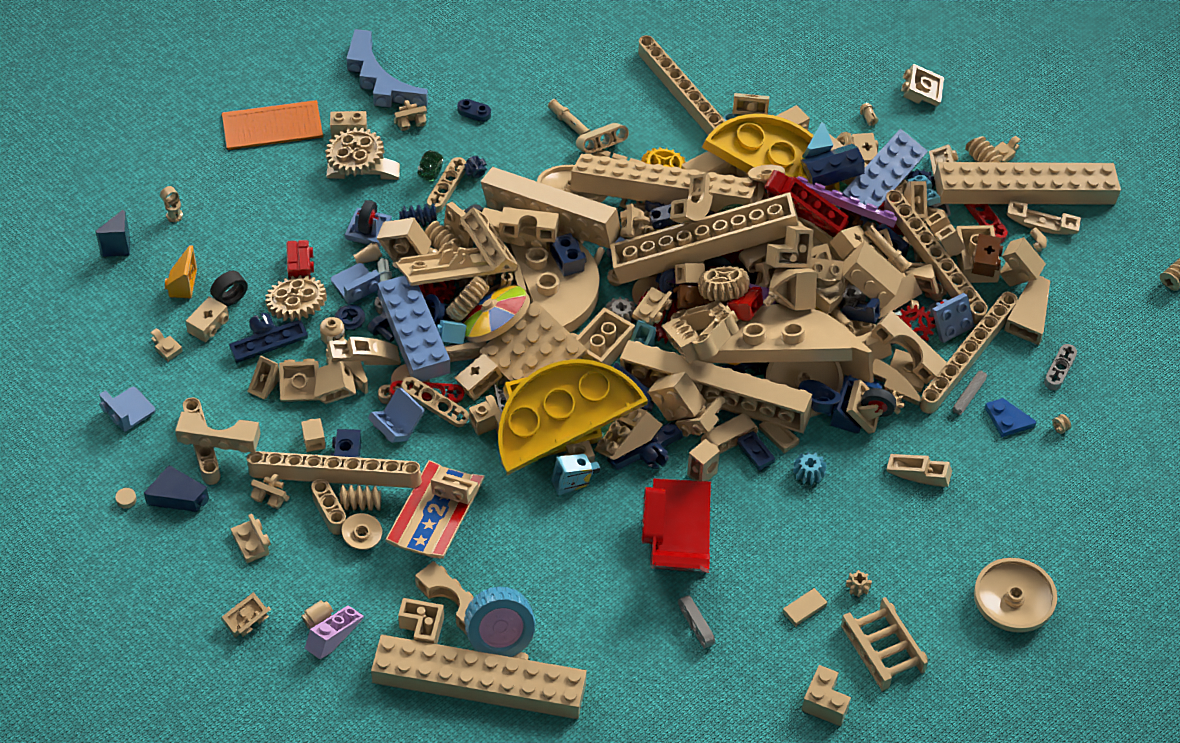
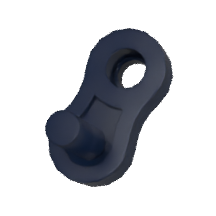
M384 311L381 315L371 320L368 325V331L374 336L381 334L389 342L395 339L394 335L386 329L390 324Z

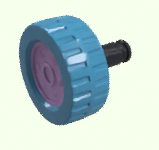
M493 587L480 592L470 601L465 611L464 624L467 637L472 647L479 652L507 657L515 656L529 645L535 633V618L528 600L517 590L508 587Z

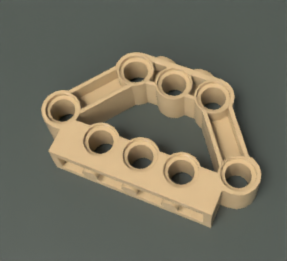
M714 301L707 305L687 310H679L670 317L671 321L662 325L670 343L689 364L699 358L701 360L712 358L726 341L739 331L736 324L738 319L734 311H731L728 305L724 306L720 301ZM705 329L699 336L697 335L696 331Z

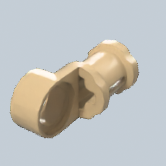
M165 187L160 192V198L163 200L167 210V220L179 222L183 216L180 210L179 194L174 187Z

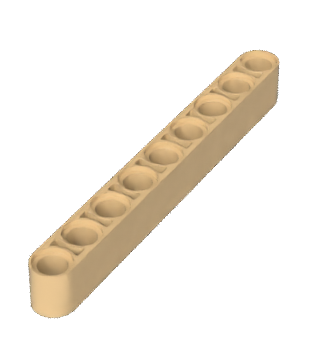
M648 35L640 37L639 56L706 134L709 135L716 127L725 122L723 117L654 38Z
M890 190L885 198L884 209L895 214L894 216L897 217L895 224L926 265L932 264L936 278L952 298L962 293L968 295L974 324H979L987 313L988 307L905 197L897 190Z
M1005 292L1000 296L939 374L927 386L920 402V409L923 412L934 413L1006 324L1009 315L1018 301L1014 293Z
M261 451L251 452L247 455L249 474L254 478H265L266 476L271 478L274 474H277L281 480L314 482L317 479H325L328 483L416 488L422 483L420 465L414 461Z

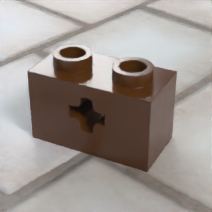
M979 234L972 274L994 278L995 270L999 271L1001 264L998 256L1001 257L1003 252V246L1000 245V237Z

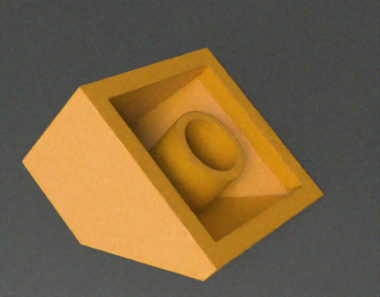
M189 245L170 270L169 277L165 279V289H168L169 297L192 298L197 273L193 246Z

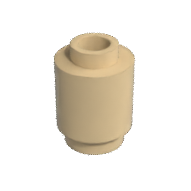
M320 600L305 610L301 618L306 626L311 629L332 616L333 609L327 601L324 603Z

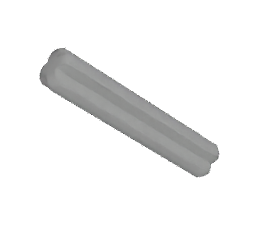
M977 372L953 406L954 413L961 415L985 382L987 377L985 372Z

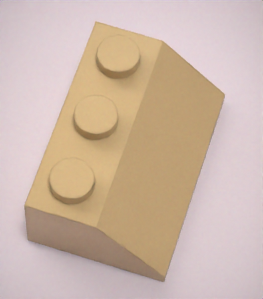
M863 241L843 262L842 275L870 299H879L880 308L883 309L895 297L903 274L868 243Z

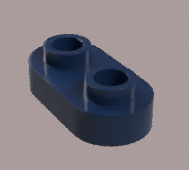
M463 99L457 104V111L461 116L480 122L488 121L491 118V108L486 104L470 99Z

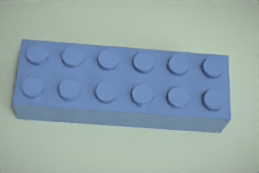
M900 128L865 167V174L857 176L842 192V196L847 198L850 196L860 200V203L865 205L870 203L877 206L878 209L885 201L887 193L890 190H896L928 151ZM862 216V227L870 218Z
M405 276L377 283L378 298L410 376L419 381H425L449 374L450 358L419 285L410 286Z

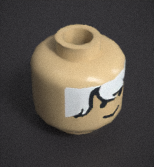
M329 317L321 322L320 336L324 343L328 344L329 341H338L345 337L342 320Z

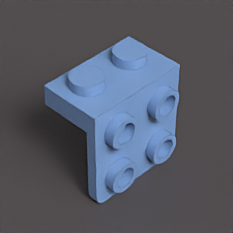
M358 263L331 277V283L348 304L377 291V283L380 282V274L377 270L369 272L362 263Z
M136 387L127 389L115 398H112L106 390L99 394L101 409L124 432L155 413V407Z
M397 388L385 410L371 412L368 419L376 429L385 435L388 441L393 443L408 441L424 414V409L403 388Z

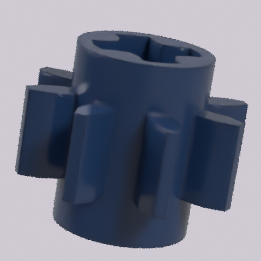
M479 156L468 158L466 164H464L466 174L468 176L471 175L473 178L482 177L487 170V163L484 158L480 159Z

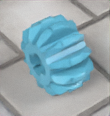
M808 451L806 455L800 453L799 457L795 459L793 467L797 480L802 479L803 484L810 482L812 485L814 481L819 483L821 478H824L826 475L827 465L826 462H823V456L817 457L816 452L813 455Z

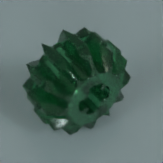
M426 151L419 162L417 171L419 177L431 182L436 180L442 170L444 160L442 155L436 151Z

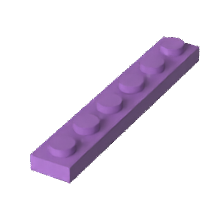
M798 176V180L831 204L894 228L897 217L894 216L893 212L888 210L880 211L873 204H862L855 197L842 196L843 193L837 190H832L831 192L826 190L825 186L815 183L813 185L808 183L806 178Z

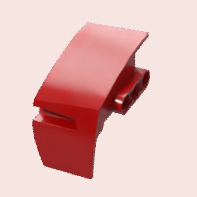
M653 478V488L645 487L642 544H651L650 566L652 569L709 573L711 482Z

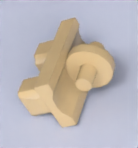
M409 100L404 101L405 106L399 107L400 112L395 113L394 123L398 124L401 131L410 129L409 121L415 120L417 127L426 125V106L417 107L416 104L410 105Z
M633 204L627 205V210L620 212L621 221L627 223V227L620 229L621 237L631 239L641 236L644 226L649 224V218L644 216V212L641 209L634 208Z
M274 474L271 478L266 476L264 482L269 485L253 479L251 483L253 487L251 498L262 503L265 495L268 494L271 497L267 504L275 509H279L283 501L288 502L290 496L286 495L285 491L277 489V487L281 489L284 487V483L280 482L279 475Z

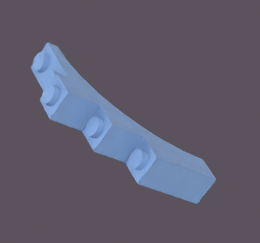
M355 29L347 55V70L361 72L360 87L374 90V105L391 107L392 102L404 104V101L409 100L410 104L427 106L428 89L408 85L389 75L376 61L372 52V31Z

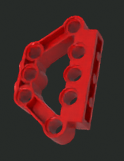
M777 170L772 171L764 186L768 193L766 199L790 192L798 217L815 224L832 237H835L840 231L847 228L849 224L847 220L848 215L796 177H788Z

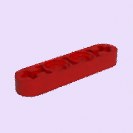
M964 204L980 226L993 225L995 237L1001 238L1000 243L1005 242L1008 231L988 204ZM981 207L982 209H984V211L980 212L977 211L975 208ZM985 220H991L993 224H988Z
M397 380L392 382L388 391L391 398L396 391L394 390L395 387L401 388L403 381ZM422 382L432 389H439L443 396H445V392L450 393L447 394L446 398L456 404L461 402L465 394L463 387L457 384ZM410 383L409 385H407V387H409L408 390L413 388L414 384ZM453 390L460 394L457 398L454 397V394H451ZM422 393L421 397L424 401L432 400L430 393Z

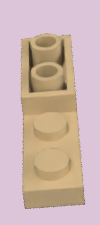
M349 337L348 341H329L327 344L330 362L363 361L364 365L401 364L397 346L386 341L363 337Z

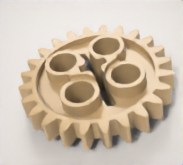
M356 127L353 131L347 129V133L340 131L341 135H334L335 140L330 139V144L326 145L327 163H329L330 167H333L334 171L339 170V174L346 172V176L350 173L356 176L357 172L363 175L365 170L368 173L370 172L369 168L376 169L375 164H381L380 159L384 158L383 154L385 153L380 136H377L376 132L371 134L370 129L364 132V128H361L360 131H357Z
M301 275L297 279L294 276L291 277V280L284 278L283 283L278 281V286L272 285V290H268V294L265 295L268 312H271L272 316L276 315L277 319L283 317L284 321L288 318L293 321L296 317L298 320H301L302 316L308 318V314L315 315V310L320 311V306H325L324 302L327 301L324 284H321L320 280L316 281L315 277L309 280V276L303 279Z

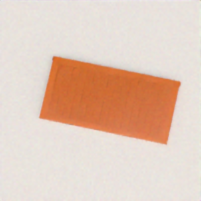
M317 100L223 112L221 114L227 150L323 138Z

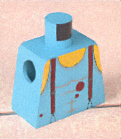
M585 454L557 457L551 481L558 495H562L586 487L589 484L591 475L600 472V466L597 461L590 463Z

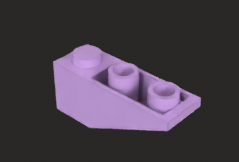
M346 606L310 629L304 649L317 658L322 659L337 648L363 620L364 616L350 606Z

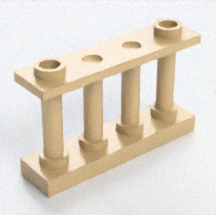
M886 597L882 598L880 610L860 619L853 618L850 612L843 615L841 621L842 629L882 691L890 687L892 676L914 666L918 667L921 674L926 671L928 664L926 654L923 651L921 652L896 614L894 605L889 603ZM883 617L890 624L889 627L870 635H864L861 630L862 626ZM894 633L901 641L879 652L875 651L871 646V643ZM905 649L907 650L911 659L891 668H885L882 659Z

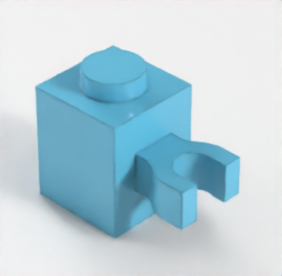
M440 320V324H437L436 328L442 342L463 344L466 325L461 322Z

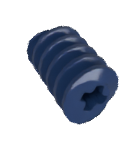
M432 203L430 209L427 204H424L423 210L420 205H417L416 210L410 205L408 211L405 206H402L401 211H399V220L415 218L418 224H422V227H425L426 222L430 225L432 222L437 221L435 204Z

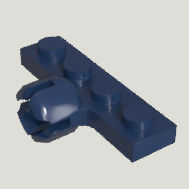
M260 313L261 320H259L257 314L254 315L249 321L253 335L229 344L235 362L238 363L307 339L308 334L302 320L276 327L269 314Z
M671 422L661 427L651 441L615 460L607 457V461L616 470L638 460H643L652 469H659L660 467L656 463L663 467L669 458L667 455L668 451L664 447L682 439L683 432Z

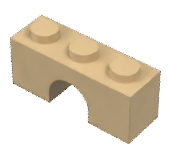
M503 207L499 222L500 236L518 238L522 230L533 229L536 231L537 240L555 242L559 228V214Z
M941 210L924 219L934 237L950 257L960 254L966 248L952 224H949Z

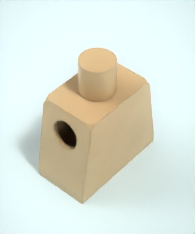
M329 358V365L318 369L314 393L316 399L328 404L356 394L352 369L341 361L330 362Z

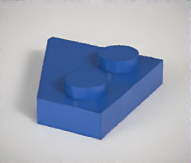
M1004 398L985 404V409L1001 437L1036 426V421Z

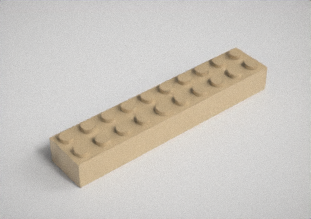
M581 154L571 171V190L644 202L648 200L651 203L659 202L669 205L674 200L688 199L690 175L706 172H699L694 169L686 170L679 167H666L661 164L652 165L644 162H632L626 159H612L607 156L599 157L591 154ZM714 172L707 173L710 175L709 194L713 195L709 210L720 213L757 201L758 181L750 178H739L733 175H719Z
M938 162L934 174L937 194L940 196L942 204H1009L1010 199L1026 204H1116L1121 191L1114 163Z
M789 192L706 216L699 221L682 223L610 244L613 268L619 283L623 284L675 268V265L701 262L786 237L787 226H799L791 194Z
M628 340L620 357V365L631 375L639 378V381L648 388H651L659 377L686 372L703 397L722 395L725 399V403L721 406L723 410L739 415L746 413L750 418L803 434L811 416L812 394L805 390H798L785 384L771 382L768 379L753 377L750 374L736 372L730 368H722L713 363L695 360L689 364L678 353L664 351L658 347L647 346L637 341Z
M381 635L371 675L372 683L579 719L586 686L587 670Z

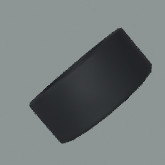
M234 270L228 271L220 275L213 282L210 294L217 301L226 306H231L246 294L248 283L239 272Z

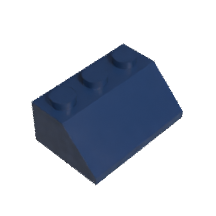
M853 144L800 160L809 183L813 185L818 183L828 186L865 174V161L859 148Z

